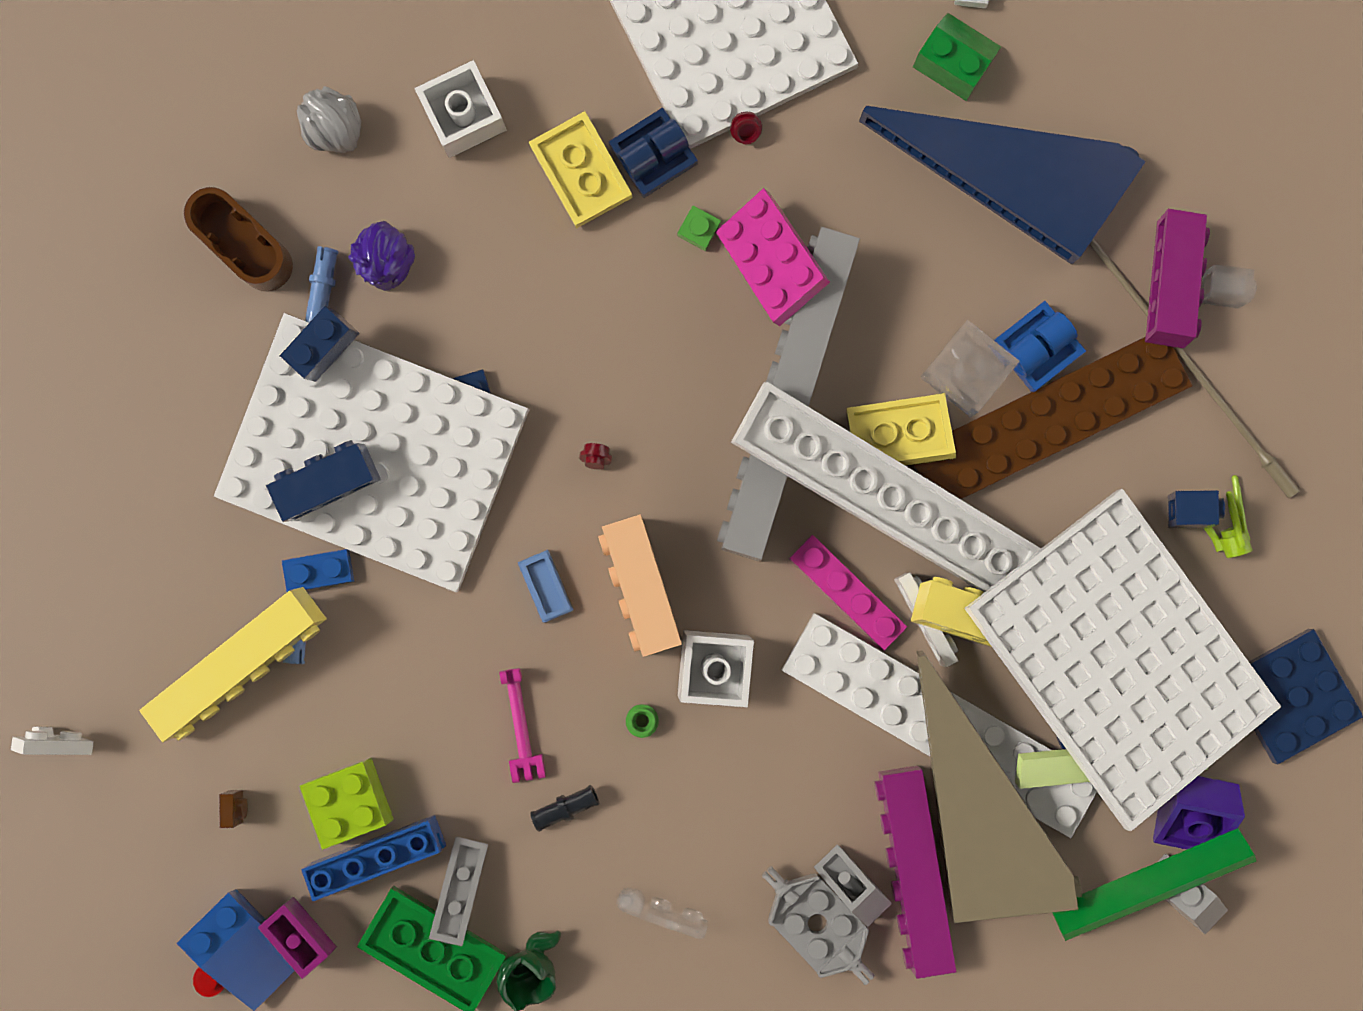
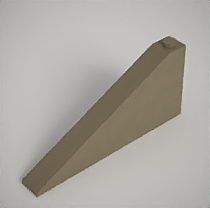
M916 651L949 900L954 923L1078 910L1076 897H1082L1079 877L1073 876L1067 864L924 651Z

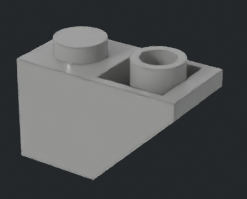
M1165 853L1159 861L1166 859L1169 856ZM1203 884L1165 899L1203 934H1206L1228 911L1218 896Z

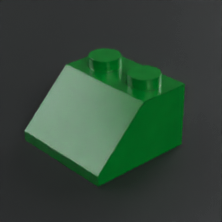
M947 13L934 28L919 51L913 68L967 101L1002 46Z

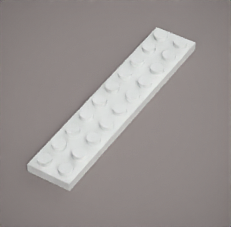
M769 382L762 384L731 443L983 592H986L1041 549Z
M813 613L781 670L930 756L919 673ZM952 693L1034 817L1072 838L1097 793L1091 782L1019 789L1015 783L1018 754L1051 750Z

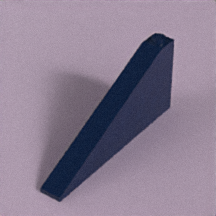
M867 105L859 119L860 123L1071 265L1082 256L1146 162L1139 157L1136 150L1129 146L1081 137Z

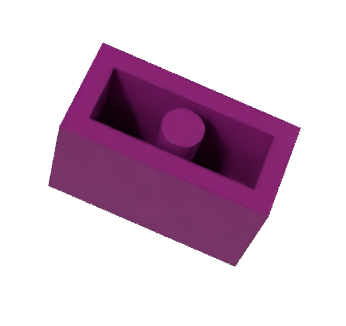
M292 897L258 927L301 979L305 978L337 948L295 897Z

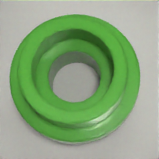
M646 704L632 707L626 716L627 729L632 735L639 738L652 735L659 724L657 712ZM641 714L646 715L649 719V723L644 727L636 723L637 716Z

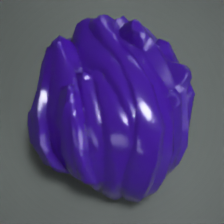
M381 221L373 223L370 227L362 230L356 241L351 244V255L348 256V259L353 262L356 275H361L365 282L370 283L377 289L388 291L396 288L407 278L415 260L414 247L407 243L403 233H400L398 229L388 222Z

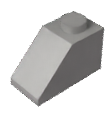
M838 844L814 866L815 870L848 909L867 927L892 904Z

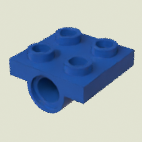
M1043 301L991 342L1031 392H1035L1086 352L1076 339L1078 334L1070 320L1060 312L1055 313L1046 301Z

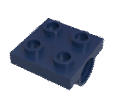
M663 107L608 141L610 148L643 198L698 165V160L689 148L688 140L682 129L673 118L670 119Z

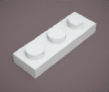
M909 572L895 578L894 581L913 613L919 586L922 582L917 575L912 577ZM918 624L940 666L948 667L958 661L954 654L958 652V649L949 634L944 636L940 630Z

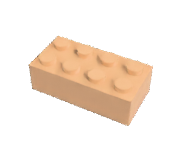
M641 514L602 526L604 534L598 536L603 554L606 556L611 555L614 564L613 567L608 569L614 587H621L624 599L618 600L624 620L631 618L634 631L629 632V637L634 652L641 650L644 657L682 645Z

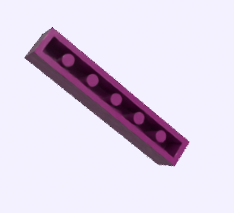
M916 765L879 771V781H874L877 800L883 801L885 814H880V822L883 834H889L891 847L885 848L889 868H894L896 881H891L894 901H900L902 914L897 915V924L900 935L906 936L907 948H902L906 969H911L916 979L956 973L923 770Z

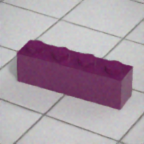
M1168 208L1157 221L1145 342L1185 348L1195 338H1198L1202 321L1198 319V311L1203 303L1205 294L1204 288H1201V278L1204 276L1207 268V258L1203 256L1204 247L1207 245L1210 236V229L1206 227V214Z

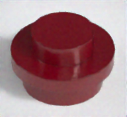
M741 112L730 123L731 135L739 143L751 144L760 137L762 122L753 112Z
M587 443L584 445L583 451L580 452L579 459L590 469H603L604 465L611 464L612 456L609 454L610 448L599 443Z

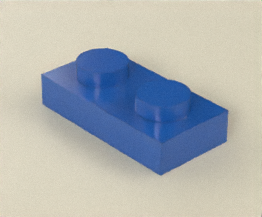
M348 549L282 560L286 592L304 587L305 590L355 582L350 551Z

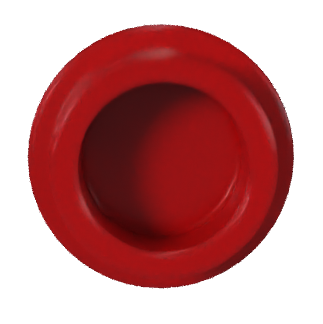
M200 967L196 969L193 975V986L197 993L204 997H214L224 990L221 984Z

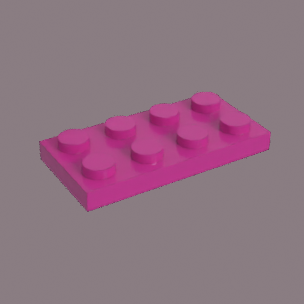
M764 188L716 231L770 319L779 327L830 283L772 195Z

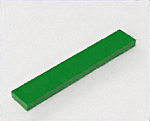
M1239 828L1083 893L1082 897H1076L1078 910L1052 913L1065 941L1247 866L1257 860Z

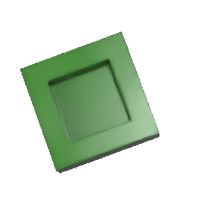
M692 206L677 233V237L706 252L721 224V220Z

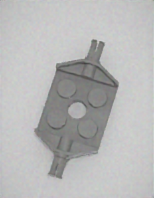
M770 866L767 870L775 880L766 871L762 874V877L775 889L776 893L768 917L769 924L775 927L817 972L820 978L849 970L864 985H867L869 983L868 978L872 980L875 976L861 961V954L869 932L868 928L816 873L788 881L787 879L784 880ZM814 914H821L826 918V925L820 931H813L808 927V920Z

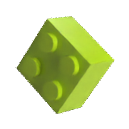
M372 757L310 780L299 786L322 850L384 827L394 820Z

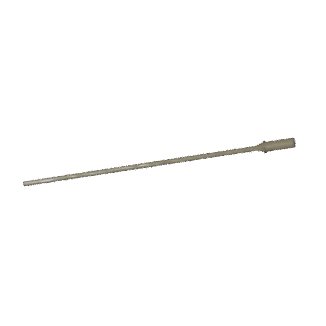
M1093 239L1090 242V246L1148 317V306ZM1173 347L1175 352L1258 454L1262 463L1261 467L1266 469L1288 498L1298 493L1300 490L1275 460L1276 457H1272L1263 451L1182 348Z

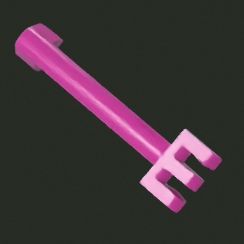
M520 668L500 671L501 684H507L519 755V758L509 760L512 782H520V768L524 769L526 781L533 780L532 766L537 767L539 779L546 778L543 754L532 756L520 685V681H522Z

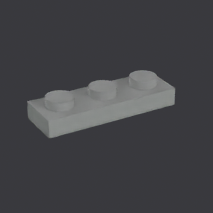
M455 837L429 939L463 946L488 844Z

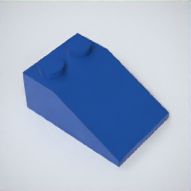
M235 889L228 892L177 942V945L204 972L255 1011L295 970L258 929L266 919Z

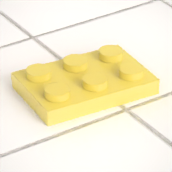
M585 111L529 141L533 153L576 229L633 198L630 189Z
M945 393L847 408L850 432L903 465L956 458Z

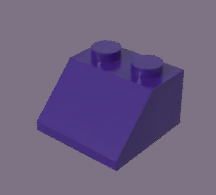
M1197 776L1158 809L1153 835L1154 843L1187 850L1237 829L1245 818L1239 784Z

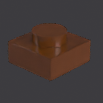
M228 790L219 794L220 828H234L242 824L248 812L247 799L243 798V790Z

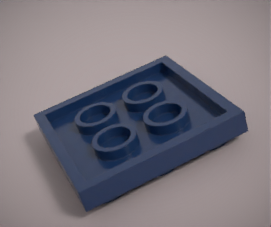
M1307 629L1249 661L1281 706L1254 729L1272 763L1280 764L1363 718L1361 710L1314 629Z

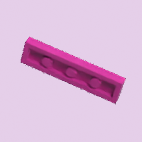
M813 535L789 558L882 650H885L907 628L886 605Z

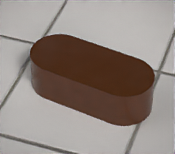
M206 187L194 192L189 197L184 208V219L187 227L240 279L260 291L279 289L289 280L293 269V262L288 250L227 192L215 187Z

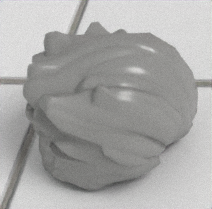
M326 86L322 90L316 89L303 95V102L301 105H298L297 115L301 127V136L306 145L318 151L326 150L341 153L354 151L360 136L361 119L356 103L351 95L344 96Z

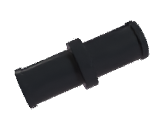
M589 785L567 797L564 795L558 796L556 802L536 811H531L530 816L534 827L540 832L560 821H571L574 819V815L593 806H598L600 803L595 789L592 785Z

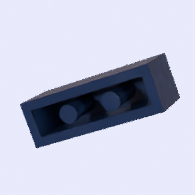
M350 440L334 447L336 453L324 458L320 454L305 460L304 468L295 472L293 468H289L275 474V481L267 484L266 488L282 522L294 521L380 481L381 478L366 445L361 443L354 444Z

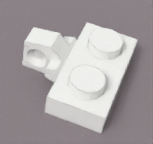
M32 727V731H26L25 737L12 738L11 750L23 755H92L93 741L81 738V732L62 731L60 735H54L52 727Z

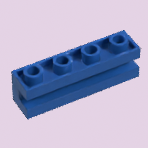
M436 815L313 861L302 868L301 871L311 899L316 901L438 854L447 845Z

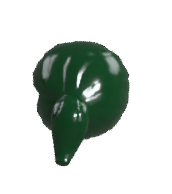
M557 930L554 933L539 931L532 934L528 938L525 950L508 957L502 964L497 977L498 992L503 1001L514 1011L524 1010L529 1005L545 1002L554 994L556 990V972L553 963L544 952L554 948L559 943L561 938L560 931Z

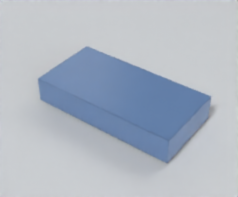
M549 550L518 562L543 623L574 610Z

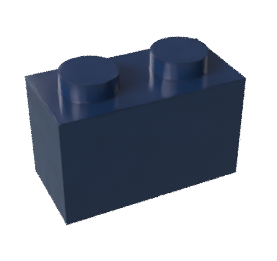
M324 306L280 354V357L301 377L316 382L360 333L337 311Z
M1219 490L1175 491L1168 495V528H1211L1219 525V519H1224L1225 501L1224 498H1219Z

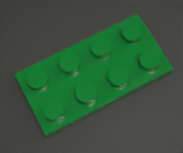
M393 886L358 943L357 948L462 1011H475L505 960L507 953L469 930H466L463 946L429 939L436 911Z

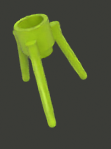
M1237 475L1232 476L1233 493L1231 491L1226 492L1233 527L1221 531L1222 538L1218 537L1212 527L1204 528L1213 541L1216 552L1224 550L1226 558L1241 556L1253 551L1250 543L1251 538L1247 530L1241 488Z

